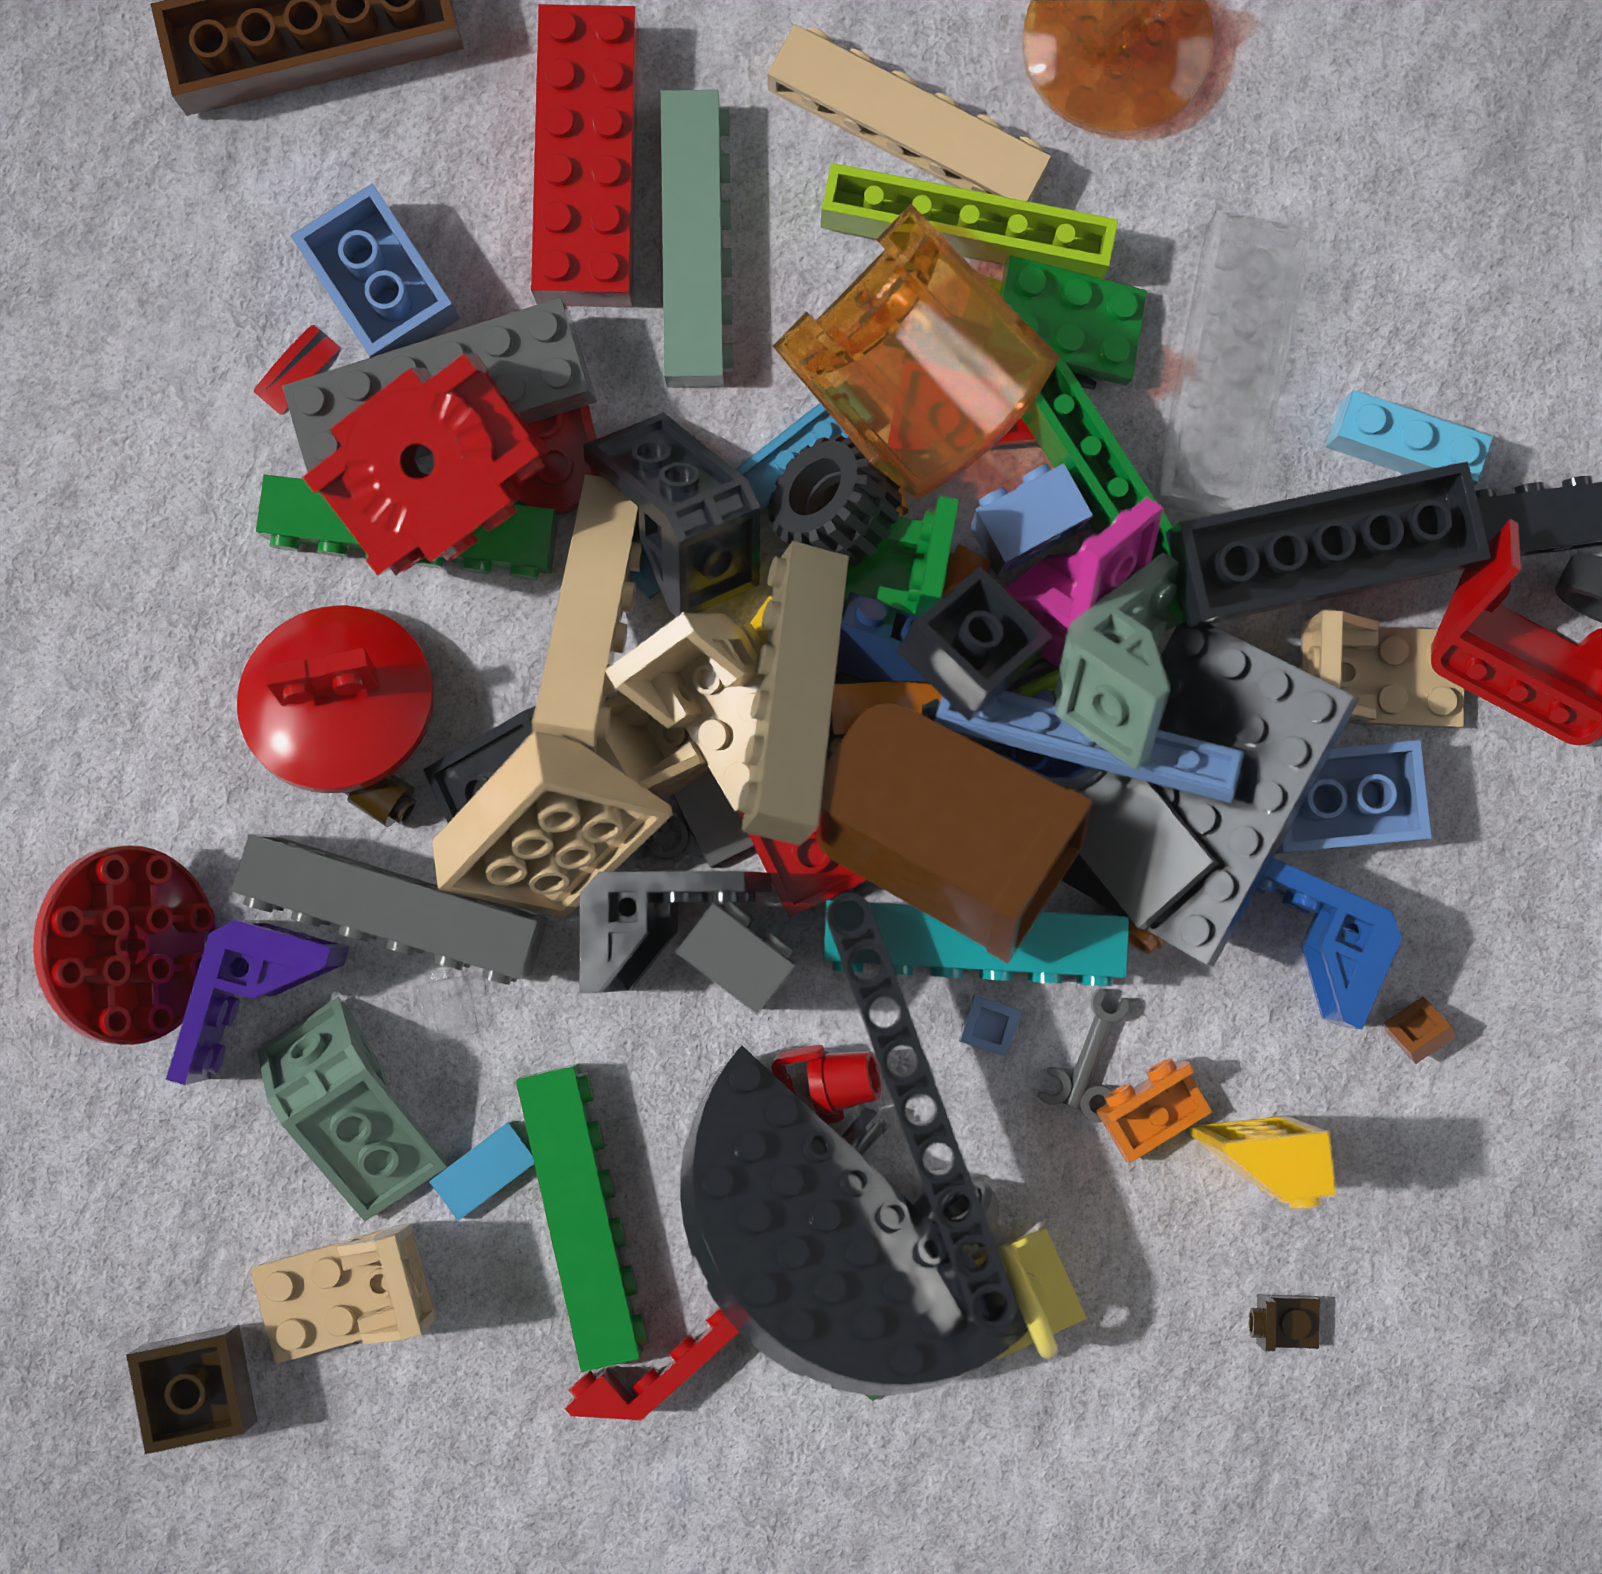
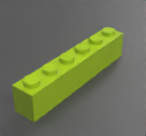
M832 162L821 208V228L1000 264H1005L1008 257L1012 255L1104 279L1110 265L1118 219Z

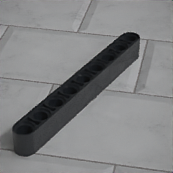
M840 894L828 906L826 913L827 925L966 1304L976 1324L990 1331L1002 1330L1009 1326L1015 1318L1017 1311L1016 1299L872 908L867 900L859 894ZM843 902H854L861 907L864 918L863 923L858 929L846 931L836 924L834 918L835 909ZM862 949L873 950L881 959L880 971L870 979L858 977L852 968L853 957ZM883 997L894 1000L899 1010L897 1020L886 1027L877 1026L870 1018L871 1005L874 1001ZM898 1046L910 1047L916 1054L915 1067L912 1071L903 1075L895 1074L888 1067V1056ZM922 1094L932 1099L934 1111L928 1120L917 1123L911 1121L906 1116L905 1109L910 1098ZM933 1144H944L951 1150V1162L943 1170H930L924 1164L925 1151ZM957 1192L966 1195L969 1198L970 1205L963 1217L951 1219L943 1215L941 1207L946 1196ZM970 1242H979L987 1247L986 1260L978 1267H967L960 1262V1252ZM990 1291L1000 1292L1005 1296L1004 1308L994 1316H986L978 1311L979 1299L983 1294Z

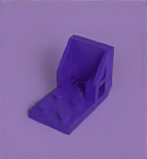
M233 920L209 933L165 1080L188 1085L208 1080L211 1073H218L226 1050L225 1045L220 1044L225 1026L233 1024L239 1009L240 1000L234 997L235 994L251 999H256L262 995L272 997L344 966L350 947L258 920ZM247 962H248V964H249V971H248V972L246 971V968H245Z

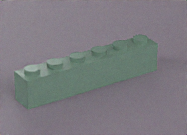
M719 89L661 90L664 377L667 388L724 387V372H733V343H724L723 325L733 324L732 295H723V277H732L731 248H722V230H731V201H722L721 183H730V153L721 154V136H730L729 106H720Z

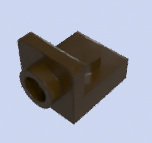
M1257 1294V1308H1250L1249 1311L1250 1337L1256 1338V1344L1266 1352H1275L1276 1348L1319 1349L1320 1299L1316 1296Z

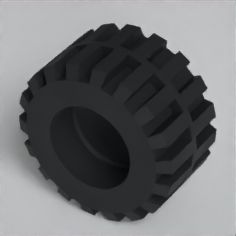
M833 435L829 440L826 437L816 440L812 447L807 445L801 449L800 455L795 459H791L785 467L787 469L782 475L778 476L775 482L776 490L770 495L769 503L773 506L768 511L769 520L773 523L771 528L782 541L788 545L795 541L849 556L848 564L853 567L861 564L866 555L872 556L879 550L877 546L881 541L888 539L892 533L889 529L892 524L897 523L900 514L896 508L902 504V494L898 492L901 485L894 476V473L858 441L851 437L845 438L842 435Z

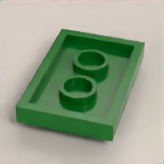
M1010 255L1004 264L990 352L1037 363L1058 350L1073 373L1127 386L1133 380L1147 290Z

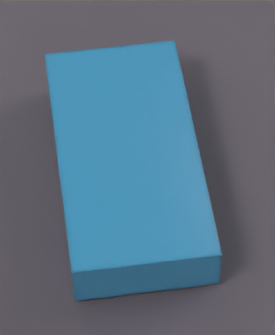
M509 1121L429 1182L459 1221L534 1164L532 1151Z

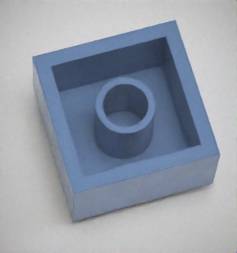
M1048 463L1039 466L1022 477L1024 482L1017 489L1008 493L1005 487H1001L979 500L980 506L975 509L976 513L970 524V529L986 558L993 562L991 567L997 577L1080 533L1093 516L1064 463L1052 470Z

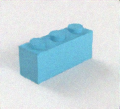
M1352 390L1339 404L1326 448L1403 474L1468 461L1473 484L1475 485L1479 481L1493 436Z

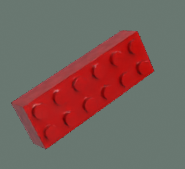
M538 4L531 292L537 305L561 297L566 306L633 307L639 25L635 6Z

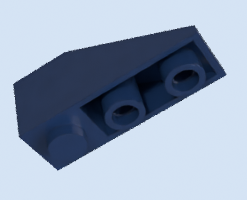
M850 592L842 611L836 669L867 681H926L897 652L913 621L919 616H914L913 614L883 604L878 600Z

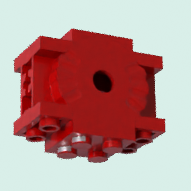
M463 353L435 376H432L426 368L410 367L329 429L341 444V447L302 476L314 493H321L369 556L365 560L377 576L389 570H392L395 576H397L401 572H405L424 557H427L430 562L444 556L447 562L454 558L456 559L479 542L474 535L476 531L484 526L487 532H490L518 512L513 503L523 496L514 484L524 483L545 467L540 458L547 454L549 449L538 435L535 436L491 378L488 373L490 370L478 354ZM422 444L427 446L435 457V466L429 475L421 471L416 463V453Z

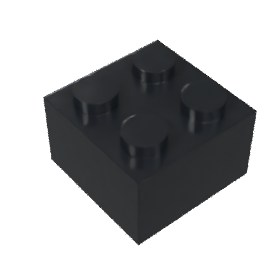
M979 566L913 621L897 652L970 722L1035 664L1053 636Z

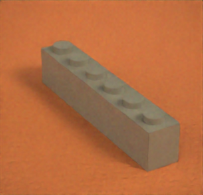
M792 541L781 558L776 556L771 563L767 582L769 586L774 587L772 600L768 601L762 618V629L768 630L767 642L762 646L756 664V673L762 675L761 688L756 691L750 710L751 719L756 720L755 735H751L744 756L745 765L750 766L749 781H746L741 789L738 802V810L744 812L742 832L801 845L818 828L849 556Z

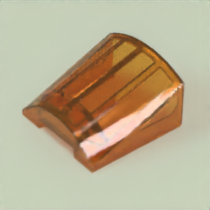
M910 204L876 239L885 250L817 319L806 311L773 345V348L870 463L911 496L918 499L953 479L975 463L1014 426L1041 391L1053 371L1059 356L938 230Z

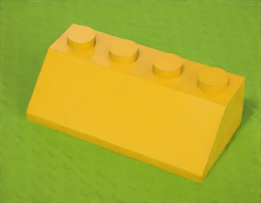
M1286 1115L1191 1125L1189 1127L1190 1136L1245 1180L1258 1186L1260 1191H1267L1269 1196H1276L1279 1198V1202H1289L1290 1208L1320 1206L1321 1197L1336 1195L1328 1131Z

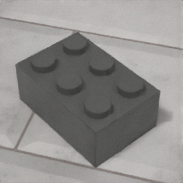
M727 902L724 908L719 904L713 903L676 953L758 1015L795 966V963L788 958L793 949L771 932L764 939L749 928L754 919L732 902Z

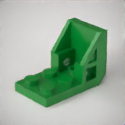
M939 496L935 512L925 510L923 521L898 517L897 523L892 524L889 529L892 533L886 541L882 540L877 546L879 550L872 556L866 555L863 558V562L855 567L848 564L843 608L850 592L878 600L883 604L913 614L914 616H921L939 601L943 589L959 499Z

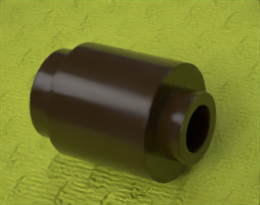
M393 773L365 788L343 792L348 796L347 801L385 827H390L395 822L398 824L404 823L411 815L417 802L412 798L414 787Z

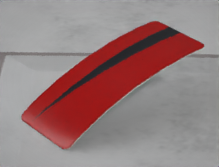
M310 325L269 369L255 387L254 393L278 414H283L288 405L282 386L316 375L339 351L340 347L315 325Z

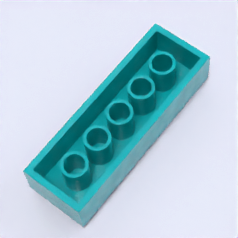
M827 900L823 960L833 961V971L845 972L827 925L826 913L829 904L832 902V900ZM848 901L838 905L835 909L834 918L838 927L846 931H853L861 926L864 915L859 905ZM868 902L872 908L896 975H913V966H929L930 976L963 978V968L979 969V978L1001 981H1013V971L1028 972V981L1037 983L1062 984L1063 974L1077 975L1076 984L1112 987L1113 977L1126 978L1129 917L1041 912L1012 960L1007 964L986 952V948L911 905ZM862 949L853 957V971L863 973V963L881 964V959L873 950Z

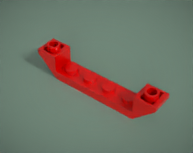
M718 1307L706 1318L705 1321L710 1327L702 1335L695 1339L691 1333L688 1334L668 1353L673 1359L672 1362L660 1372L654 1367L650 1368L631 1386L636 1392L633 1397L606 1367L597 1376L592 1371H588L571 1386L568 1391L573 1395V1398L568 1402L565 1410L570 1416L642 1421L734 1338L739 1331L728 1321Z

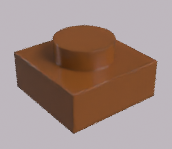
M1424 996L1383 1022L1387 1034L1414 1064H1417L1456 1038L1452 1026Z

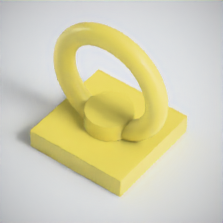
M1042 1226L996 1247L1016 1302L1029 1328L1021 1339L997 1356V1360L1033 1343L1043 1358H1053L1058 1352L1057 1342L1053 1334L1087 1319L1046 1227ZM987 1252L972 1258V1260L978 1265L983 1264L986 1260Z

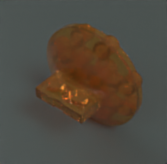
M1031 0L1022 33V52L1026 71L1033 87L1045 104L1062 119L1078 128L1110 136H1126L1146 132L1165 124L1178 115L1192 101L1203 84L1211 64L1214 49V27L1206 0Z

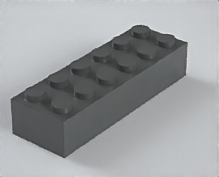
M560 297L283 385L282 388L307 472L341 447V444L329 429L410 367L426 368L432 376H435L463 353L478 354L490 370L488 373L526 424L596 403L597 399L570 310ZM422 444L417 450L416 459L433 453L427 446Z
M248 834L231 892L245 896L243 904L266 912H273V909L284 911V908L293 910L292 920L320 927V924L330 925L331 922L339 924L340 929L338 933L361 941H368V938L375 940L377 937L388 939L386 948L411 956H415L416 953L423 954L424 951L436 954L434 958V963L456 970H463V967L470 968L471 965L483 968L481 977L506 985H510L511 982H517V979H522L532 974L548 922V918L494 902L438 891L436 884L269 834Z

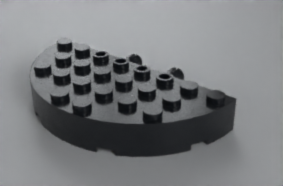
M741 1045L714 1078L698 1105L689 1136L684 1145L680 1171V1202L683 1226L691 1255L697 1259L701 1272L708 1283L706 1288L712 1299L740 1334L766 1357L800 1377L807 1376L815 1381L831 1385L832 1389L862 1395L888 1396L915 1393L939 1387L981 1367L1001 1355L1021 1339L1029 1328L1017 1302L1015 1318L1004 1329L990 1331L976 1324L966 1304L940 1230L936 1226L937 1222L926 1192L924 1191L919 1199L912 1204L862 1157L874 1142L887 1131L888 1127L885 1120L881 1117L867 1131L866 1126L878 1113L870 1108H863L860 1115L840 1137ZM951 1193L946 1196L941 1207L943 1215L960 1198V1193ZM961 1250L960 1262L963 1265L971 1268L979 1266ZM996 1291L983 1294L978 1302V1311L986 1316L997 1315L1004 1308L1005 1296Z

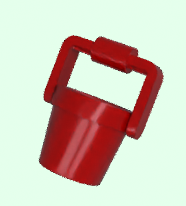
M813 1045L781 1051L775 1056L771 1065L773 1074L796 1095L791 1076L787 1073L785 1064L808 1060L807 1075L809 1089L815 1109L817 1110L814 1113L826 1124L843 1120V1110L869 1103L881 1097L880 1072L876 1058L871 1051L829 1053L824 1050L823 1045Z

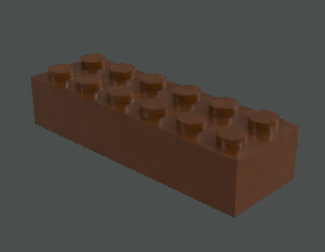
M163 0L150 4L171 94L186 116L464 49L453 0Z

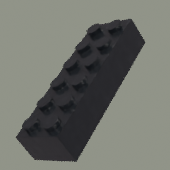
M1468 461L1182 521L1165 532L1171 558L1179 562L1175 577L1187 629L1467 569L1491 559Z

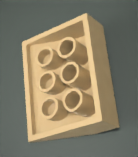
M534 731L432 840L438 891L566 918L580 905V891L598 872H614L673 815L672 808L662 799L579 742Z

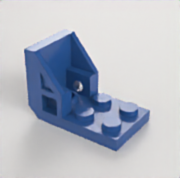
M1273 858L1255 892L1264 894L1265 891L1270 893L1276 891L1284 895L1281 902L1284 905L1305 914H1309L1310 911L1314 912V916L1302 940L1301 948L1321 1018L1341 1027L1362 1030L1402 940L1393 912ZM1342 929L1345 930V937H1344V939L1342 938V935H1341Z

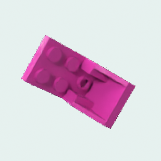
M1145 498L1132 510L1122 511L1116 517L1113 524L1099 536L1093 535L1089 537L1079 552L1047 555L1004 589L1024 609L1029 610V614L1053 636L1040 656L1060 669L1070 623L1151 562L1163 511L1162 506L1149 498Z

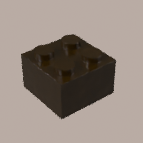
M239 1324L142 1344L126 1354L145 1455L241 1435L258 1422Z

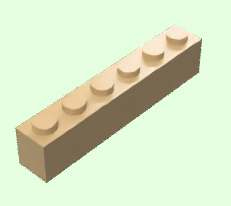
M796 24L793 25L767 73L768 91L953 187L1028 202L1031 201L1046 173L1051 158L1050 155L1044 153L1045 150L1039 143L1027 137H1019L1017 139L1001 131L1002 127L1000 124L988 116L977 115L974 117L959 109V104L945 94L935 93L932 95L918 88L917 83L905 73L900 71L889 73L879 68L869 55L860 50L850 49L848 52L833 44L832 39L825 32L815 27H808L806 30Z
M585 474L532 722L533 732L548 733L579 742L593 753L596 752L598 738L607 739L611 708H605L604 706L606 696H615L617 688H615L605 670L613 665L615 652L624 653L628 624L621 623L623 611L632 612L636 584L629 582L631 571H640L643 556L642 543L637 542L640 531L639 507L604 477Z

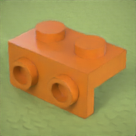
M1172 1058L1165 1059L1146 1071L1149 1078L1135 1087H1132L1130 1083L1122 1085L1105 1096L1107 1104L1096 1110L1125 1162L1131 1163L1212 1113L1191 1076L1195 1070L1190 1062L1178 1060L1174 1062Z

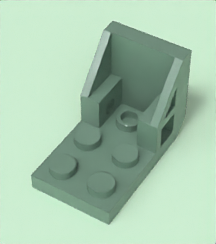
M1165 553L1160 554L1070 623L1053 694L1056 716L1136 771L1149 761L1169 692V686L1155 643L1160 639L1166 628V621L1163 619L1167 605L1171 602L1177 587L1173 583L1179 562Z
M340 997L332 1000L257 1050L266 1098L280 1124L364 1222L447 1168L444 1156L391 1093L384 1069L350 1009Z

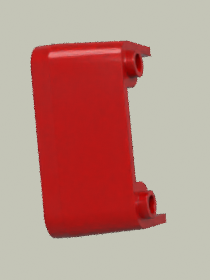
M1510 519L1488 543L1491 559L1463 571L1431 644V666L1439 676L1571 745L1590 744L1602 736V628L1588 634L1577 646L1501 605L1510 592L1511 580L1521 570L1519 525Z

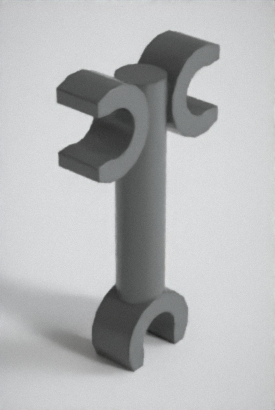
M1097 989L1091 997V1009L1095 1016L1071 1079L1063 1070L1056 1067H1047L1046 1073L1060 1080V1090L1053 1095L1042 1091L1037 1093V1097L1044 1103L1049 1105L1064 1103L1079 1109L1086 1119L1095 1123H1101L1102 1121L1099 1115L1090 1109L1089 1102L1091 1098L1095 1095H1103L1105 1097L1112 1091L1102 1085L1089 1086L1113 1022L1121 1020L1129 1010V1000L1121 998L1114 1012H1105L1101 1005L1105 991Z

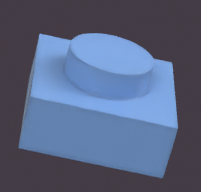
M973 995L959 1041L1007 1057L1022 1010Z

